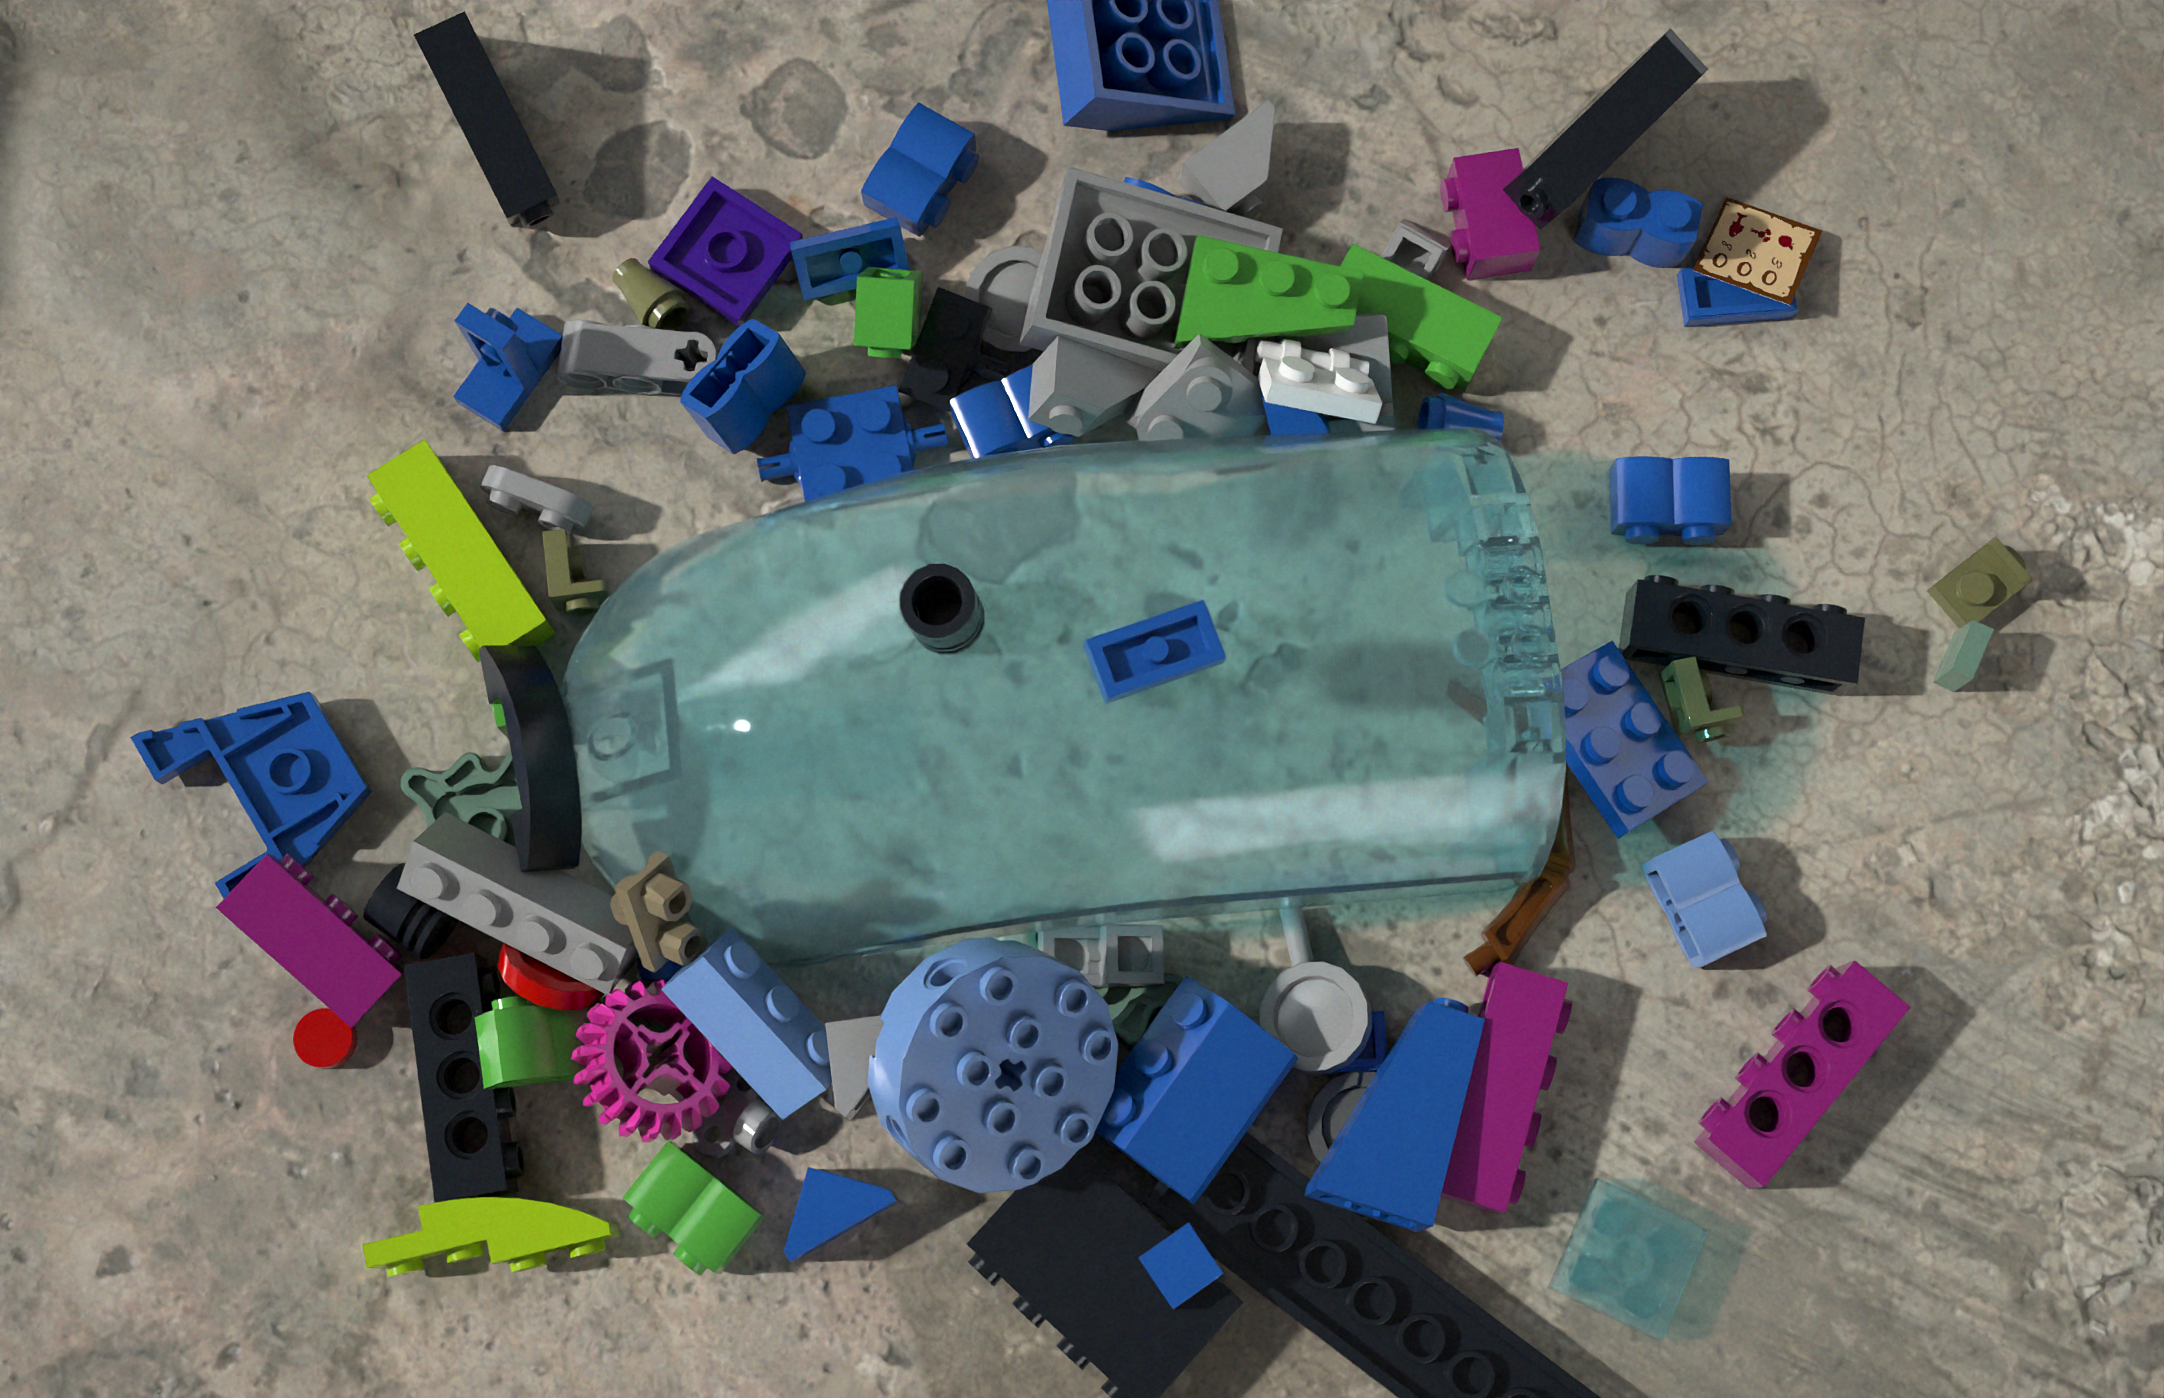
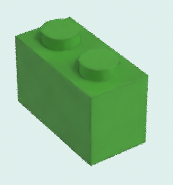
M868 267L857 276L854 346L868 347L867 355L879 358H900L902 351L913 348L919 338L921 328L923 271Z

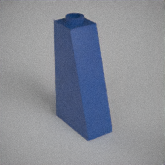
M1435 998L1434 1002L1428 1001L1413 1011L1383 1063L1307 1184L1304 1196L1415 1232L1433 1227L1485 1019L1468 1014L1469 1007L1448 998Z

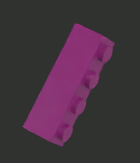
M1499 962L1490 969L1477 1017L1484 1018L1485 1021L1441 1193L1442 1198L1493 1214L1506 1213L1508 1204L1517 1205L1526 1178V1171L1518 1169L1524 1146L1533 1147L1541 1124V1114L1534 1112L1540 1089L1545 1091L1549 1089L1556 1069L1557 1057L1549 1055L1555 1033H1564L1572 1010V1001L1565 999L1568 982L1503 962Z

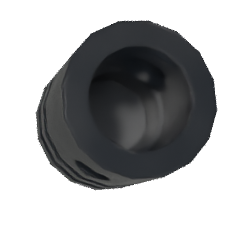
M945 563L928 564L915 570L905 580L899 594V609L908 628L917 641L927 650L940 655H956L969 649L980 638L985 625V610L970 579L962 571Z
M401 863L393 868L376 887L364 909L363 918L395 942L402 943L403 947L408 951H414V954L423 960L434 954L444 944L459 920L397 889L405 863Z

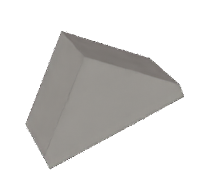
M881 1015L825 1023L835 1110L849 1121L852 1120L871 1095L867 1084L870 1055L875 1056L876 1040L884 1025V1022L880 1020Z

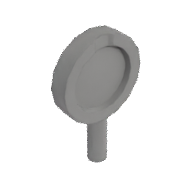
M1009 246L993 251L975 266L966 283V298L993 308L983 333V340L1001 350L1026 352L1034 349L1019 343L1032 288L1042 257L1041 252L1031 247Z
M1290 905L1280 909L1279 912L1292 967L1281 972L1267 988L1259 1008L1260 1027L1297 1055L1299 1059L1292 1069L1308 1075L1330 1074L1350 1065L1365 1049L1372 1030V1006L1363 987L1343 968L1323 961H1314L1302 906Z

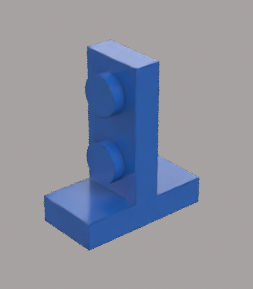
M467 303L455 319V323L479 361L453 397L459 405L504 432L559 355L563 335L519 308H516L509 318L494 308L490 307L484 313Z

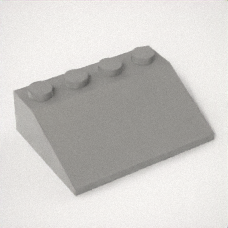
M1068 166L1032 288L1019 344L1045 351L1059 335L1159 371V375L1184 349H1174L1197 235L1278 253L1283 228ZM1260 337L1247 338L1245 342L1224 344V341L1212 342L1253 373L1255 350Z

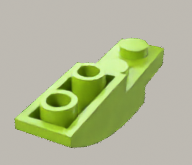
M479 1197L453 1199L420 1205L418 1210L422 1230L362 1244L366 1269L386 1268L388 1278L424 1270L422 1259L446 1254L447 1263H455L483 1256L482 1244H488L491 1264L509 1263L511 1273L547 1265L545 1254L569 1248L570 1259L606 1251L605 1239L620 1236L618 1224L590 1212L560 1204L521 1198Z

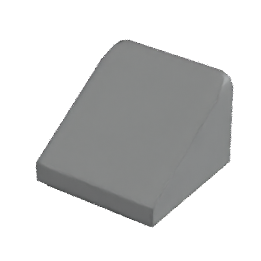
M1404 219L1397 225L1381 257L1431 282L1450 250L1451 244Z

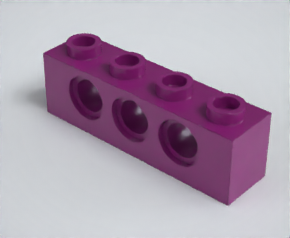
M1855 960L1839 966L1837 969L1830 964L1813 980L1807 991L1814 997L1801 1012L1793 1008L1781 1019L1771 1033L1777 1039L1776 1043L1764 1057L1759 1052L1755 1053L1735 1076V1079L1741 1085L1729 1100L1726 1101L1723 1097H1719L1698 1121V1124L1704 1130L1694 1143L1748 1189L1766 1186L1911 1008ZM1826 1012L1837 1015L1843 1023L1844 1034L1840 1042L1831 1040L1824 1032L1822 1023ZM1791 1055L1800 1058L1808 1069V1078L1802 1087L1795 1085L1787 1076L1786 1063ZM1755 1099L1764 1102L1772 1114L1771 1125L1765 1132L1757 1129L1749 1117V1109Z

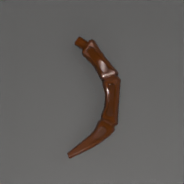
M1450 684L1446 698L1501 739L1512 752L1517 768L1521 772H1525L1527 776L1525 782L1534 800L1537 822L1536 839L1531 852L1533 864L1526 869L1521 883L1509 903L1481 932L1485 943L1463 957L1469 970L1477 977L1498 962L1514 966L1534 931L1570 887L1568 877L1569 873H1573L1576 869L1571 827L1567 763L1562 758H1559V751L1552 740L1531 724L1496 704Z

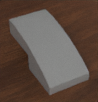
M1163 925L1042 926L1038 929V949L1080 971L1093 987H1129L1164 984Z

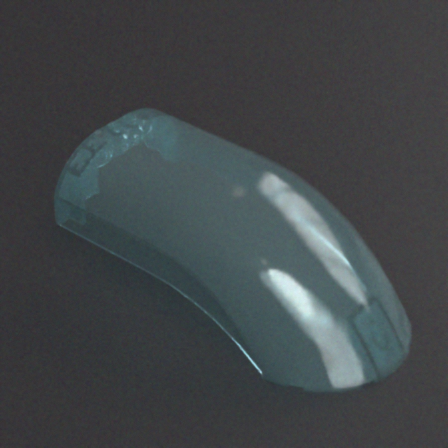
M1475 427L1059 445L980 456L916 469L836 491L697 534L665 549L633 571L602 603L575 646L560 691L571 727L572 750L576 765L582 814L581 843L590 857V862L616 892L614 886L623 878L636 875L642 871L648 863L649 856L655 851L669 855L677 879L689 885L693 900L688 913L692 924L703 928L707 943L732 926L754 948L769 967L807 968L809 965L880 953L956 943L968 938H994L1117 923L1506 891L1540 876L1556 837L1562 809L1566 774V721L1562 677L1536 521L1527 491L1510 455L1494 436L1483 429ZM945 563L962 571L970 579L985 610V625L980 638L969 649L956 655H940L927 650L917 641L908 628L899 609V594L905 580L915 570L928 564ZM1204 600L1227 657L1224 663L1105 704L1083 647L1085 640Z

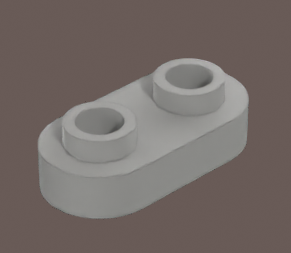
M497 465L489 466L480 485V488L489 495L486 503L493 508L513 516H518L520 509L540 516L538 522L550 530L565 529L568 535H570L572 528L584 530L594 509L589 502L569 491Z

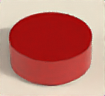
M328 1008L316 1009L307 1013L298 1022L293 1034V1045L299 1058L306 1064L321 1069L336 1068L348 1061L356 1049L358 1040L356 1027L353 1026L351 1028Z

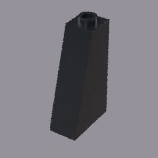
M465 11L414 34L510 226L521 222L524 228H528L553 216L554 213L551 207L560 203L558 195Z
M1670 28L1612 79L1503 191L1512 199L1518 209L1541 230L1567 209L1708 68Z

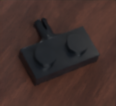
M938 287L898 392L951 412L950 400L960 395L963 386L974 373L992 381H999L1008 377L989 369V366L1010 373L1012 363L982 352L983 333L993 308Z

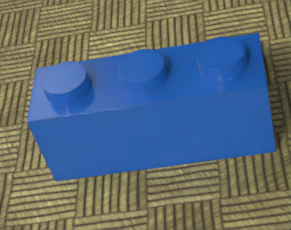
M1186 976L1116 1071L1114 1091L1095 1133L1113 1149L1195 1205L1299 1058L1231 1003Z

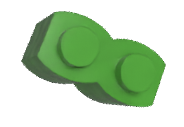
M521 996L506 997L492 1001L493 1010L475 1017L484 1089L574 1080V1076L586 1068L585 1065L571 1060L572 1052L577 1047L585 1045L575 1036L576 1032L584 1023H591L587 1017V1012L597 1003L601 1004V1000L581 1010H557L540 1005H529V1001Z
M672 1141L666 1142L622 1197L633 1207L627 1217L653 1238H656L661 1230L679 1244L673 1253L674 1256L700 1276L707 1268L716 1274H721L766 1218L756 1207Z

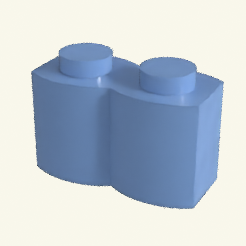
M1713 830L1642 864L1647 882L1659 905L1667 915L1678 944L1694 969L1707 965L1767 936L1763 925L1767 922V914L1762 902L1754 892H1746L1741 885L1736 872L1740 870V861L1736 851L1728 840H1720Z

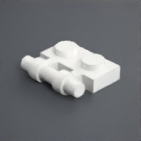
M1285 338L1281 339L1279 343L1261 339L1258 341L1255 350V362L1262 363L1257 378L1265 402L1376 424L1382 401L1373 380L1368 377V361L1350 358L1348 351L1334 348L1329 349L1327 353L1301 348L1299 341Z

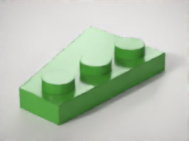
M1197 235L1174 349L1185 348L1199 333L1211 342L1224 341V344L1245 342L1247 338L1280 335L1282 338L1350 332L1355 322L1364 272Z

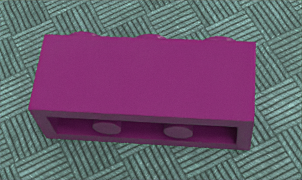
M287 853L282 860L278 859L274 854H266L215 908L352 1028L405 973L396 964L403 955L380 934L376 933L369 940L353 925L359 916L335 894L332 893L324 900L308 885L314 878L313 874L290 854Z

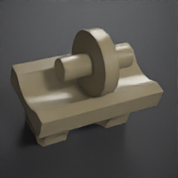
M655 851L649 856L648 863L642 871L636 875L623 878L614 886L616 894L610 902L614 919L620 924L628 925L644 968L656 973L669 960L682 966H687L706 949L708 943L703 928L692 924L688 913L693 900L689 885L677 879L669 855Z

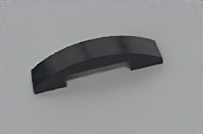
M484 645L479 649L488 701L489 704H502L522 805V809L511 815L521 872L574 869L579 866L581 852V786L571 726L557 683L536 646Z

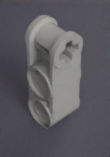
M570 320L564 326L557 379L568 386L586 390L614 389L640 395L668 394L682 396L690 380L706 365L717 360L718 356L712 340L698 332L662 330L644 325L619 326L590 320ZM697 359H704V361H705V362H698V363L696 364ZM694 367H695V371H688V370H687V368H694Z

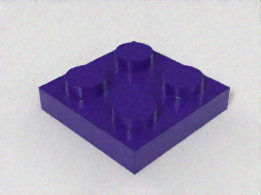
M711 176L648 260L651 271L740 327L746 322L793 258L789 242L803 239V235Z

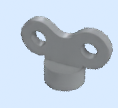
M734 1067L728 1073L725 1080L731 1086L725 1094L724 1102L716 1113L710 1117L703 1116L702 1125L693 1131L692 1141L695 1148L701 1154L710 1158H720L728 1154L734 1147L735 1142L754 1154H761L775 1142L783 1125V1120L769 1105L761 1101L762 1097L752 1087L750 1090L742 1092L741 1084L744 1078ZM715 1128H720V1138L716 1142L710 1143V1132Z

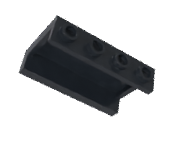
M1080 1149L1061 1169L1045 1176L1035 1184L1015 1190L967 1243L975 1252L968 1263L991 1285L995 1286L1003 1278L1020 1294L1012 1304L1037 1328L1047 1320L1064 1337L1056 1346L1082 1371L1090 1362L1095 1365L1108 1378L1101 1386V1389L1111 1398H1160L1244 1303L1217 1278L1178 1307L1172 1309L1138 1259V1257L1171 1234Z

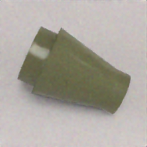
M636 258L625 260L614 271L612 280L623 293L641 325L679 331L690 317L691 307L687 303V295L683 290L644 267Z

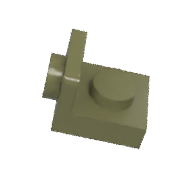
M565 529L542 531L548 595L558 612L566 611L568 616L584 617L599 613L600 606L614 604L613 593L606 580L577 581L587 578L582 545L574 546Z
M1994 537L1930 587L1927 592L1960 629L1971 620L1980 622L2006 600L2032 581V577L2026 571L2025 562L2018 552L2010 546L2003 545L1998 538Z
M1695 656L1672 661L1659 673L1673 729L1679 738L1695 735L1697 743L1722 739L1731 735L1730 727L1745 717L1742 705L1710 711L1709 705L1712 703L1711 684L1707 674L1704 671L1699 672Z

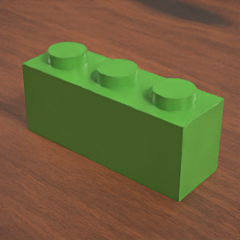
M1352 244L1340 267L1364 272L1356 314L1378 312L1386 314L1390 362L1394 364H1404L1405 362L1423 371L1425 377L1433 384L1445 389H1453L1455 387L1465 392L1503 317Z

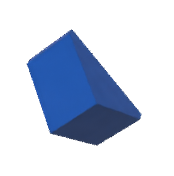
M808 1167L784 1252L789 1262H796L894 1206L899 1201L894 1192L889 1189Z

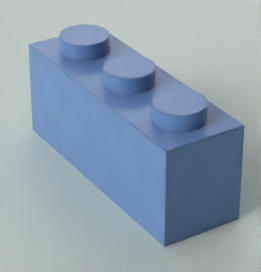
M732 926L709 942L702 953L687 966H682L661 989L782 1120L821 1094L832 1083L826 1028Z

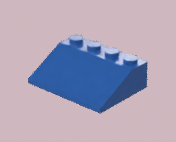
M1047 0L1063 126L1119 131L1230 120L1236 115L1219 0Z

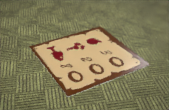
M1726 197L1693 271L1791 305L1822 230Z

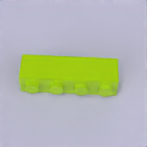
M425 439L366 475L377 491L376 494L369 498L370 502L388 527L395 522L399 524L407 538L398 544L417 571L427 566L437 582L428 588L447 617L455 612L458 613L467 627L459 636L478 663L481 661L479 649L484 645L538 647L557 634L439 457Z

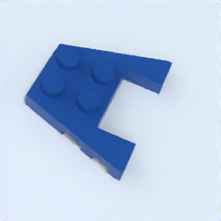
M311 692L239 708L236 713L204 720L203 718L181 722V726L157 732L153 730L143 731L130 737L154 780L162 785L213 755L267 847L266 852L215 882L223 899L266 854H274L278 859L282 860L288 853L306 867L372 792L318 699Z

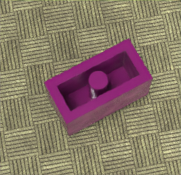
M1519 148L1454 157L1447 178L1441 180L1442 205L1445 212L1453 213L1456 230L1451 232L1453 257L1456 263L1463 262L1467 281L1531 271L1541 251L1535 224L1518 209L1517 205L1503 191L1523 170Z

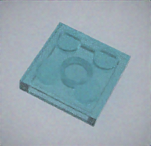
M1595 1178L1548 1288L1652 1339L1663 1341L1709 1230L1601 1178Z

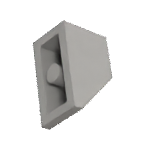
M1270 100L1264 102L1183 162L1180 185L1194 201L1249 219H1253L1262 210L1268 181L1276 109Z
M1058 335L1033 363L1028 420L1050 427L1055 432L1061 434H1071L1080 437L1122 414L1124 409L1158 376L1159 371Z

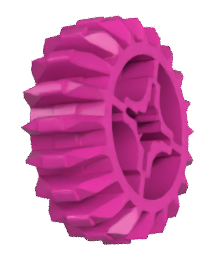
M664 979L660 981L655 980L648 986V989L645 988L641 980L632 982L625 988V993L620 989H614L604 997L605 1005L599 1003L594 1005L587 1012V1017L591 1023H584L578 1028L575 1035L585 1045L577 1047L572 1052L571 1060L586 1066L585 1069L574 1076L573 1083L579 1085L589 1084L592 1090L583 1099V1106L590 1107L599 1102L604 1108L599 1117V1124L607 1125L615 1118H618L620 1120L619 1137H628L638 1128L642 1143L652 1142L658 1138L659 1133H661L665 1141H671L681 1135L682 1129L686 1132L696 1130L702 1125V1116L710 1117L718 1110L720 1105L715 1097L720 1098L726 1094L731 1086L721 1075L731 1071L732 1065L723 1056H720V1052L661 990L665 985ZM649 1019L657 1021L668 1028L663 1033L652 1032L642 1024L636 1027L629 1020ZM663 1045V1049L656 1056L659 1063L654 1067L657 1069H653L645 1076H642L650 1065L647 1060L652 1055L650 1053ZM683 1045L688 1052L691 1066L684 1058ZM614 1054L622 1062L624 1069L622 1078L617 1071ZM644 1088H650L663 1096L670 1094L678 1102L659 1104L645 1100L638 1096V1094Z

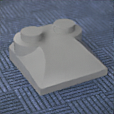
M1200 333L1124 409L1125 422L1137 430L1138 438L1146 449L1157 454H1171L1207 478L1267 421L1258 378Z

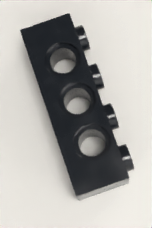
M1649 575L1644 577V580L1637 579L1626 593L1618 649L1627 660L1668 666L1672 661L1695 656L1699 672L1704 671L1708 674L1842 696L1858 684L1865 618L1847 615V609L1832 604L1814 605L1812 609L1793 606L1789 598L1773 594L1759 595L1756 599L1735 596V591L1732 588L1722 585H1704L1700 589L1678 586L1679 582L1677 579L1663 575ZM1682 612L1689 615L1695 622L1696 633L1687 634L1680 631L1674 624L1673 613ZM1730 622L1744 624L1751 632L1752 642L1745 644L1737 641L1730 632ZM1787 631H1793L1803 636L1808 646L1807 653L1796 652L1789 646L1786 639Z
M475 952L404 965L434 1203L453 1199L492 1197L519 1192L517 1177L524 1176L525 1164L520 1142H512L509 1118L516 1117L517 1113L513 1087L484 1089L475 1017L493 1010L492 1001L501 997L496 967L494 965L488 966L487 959ZM460 1004H468L472 1012V1020L469 1027L462 1033L452 1035L447 1027V1017L450 1011ZM475 1062L480 1071L479 1082L473 1090L461 1094L455 1086V1074L463 1064ZM481 1120L488 1130L487 1142L479 1151L469 1153L462 1142L463 1132L470 1123Z

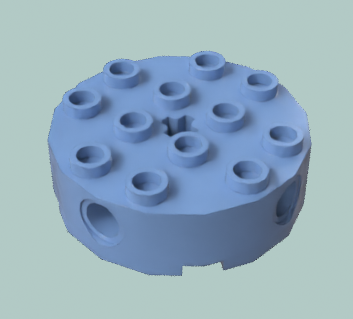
M968 938L925 958L891 993L880 1017L884 1025L876 1040L875 1056L870 1055L867 1084L880 1125L909 1156L939 1179L976 1193L1018 1190L1035 1184L1045 1176L1061 1169L1080 1148L1090 1142L1114 1091L1118 1041L1107 1003L1080 971L1046 952L1016 940L998 941L995 938Z

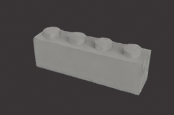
M447 812L442 814L413 841L397 889L606 995L616 987L636 963L638 952L628 925L620 924L614 919L610 907L613 896L562 870L521 872L516 847Z

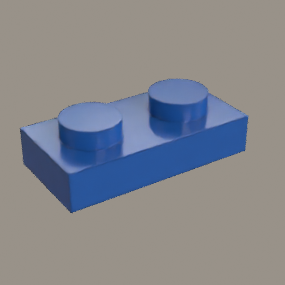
M897 217L789 242L804 301L856 289L857 276L868 267L910 270L901 227Z
M1204 600L1086 639L1083 644L1105 704L1221 665L1227 658Z

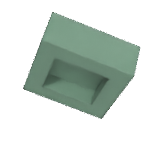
M1971 620L1956 631L1951 638L1933 683L1955 692L1972 681L1994 629Z

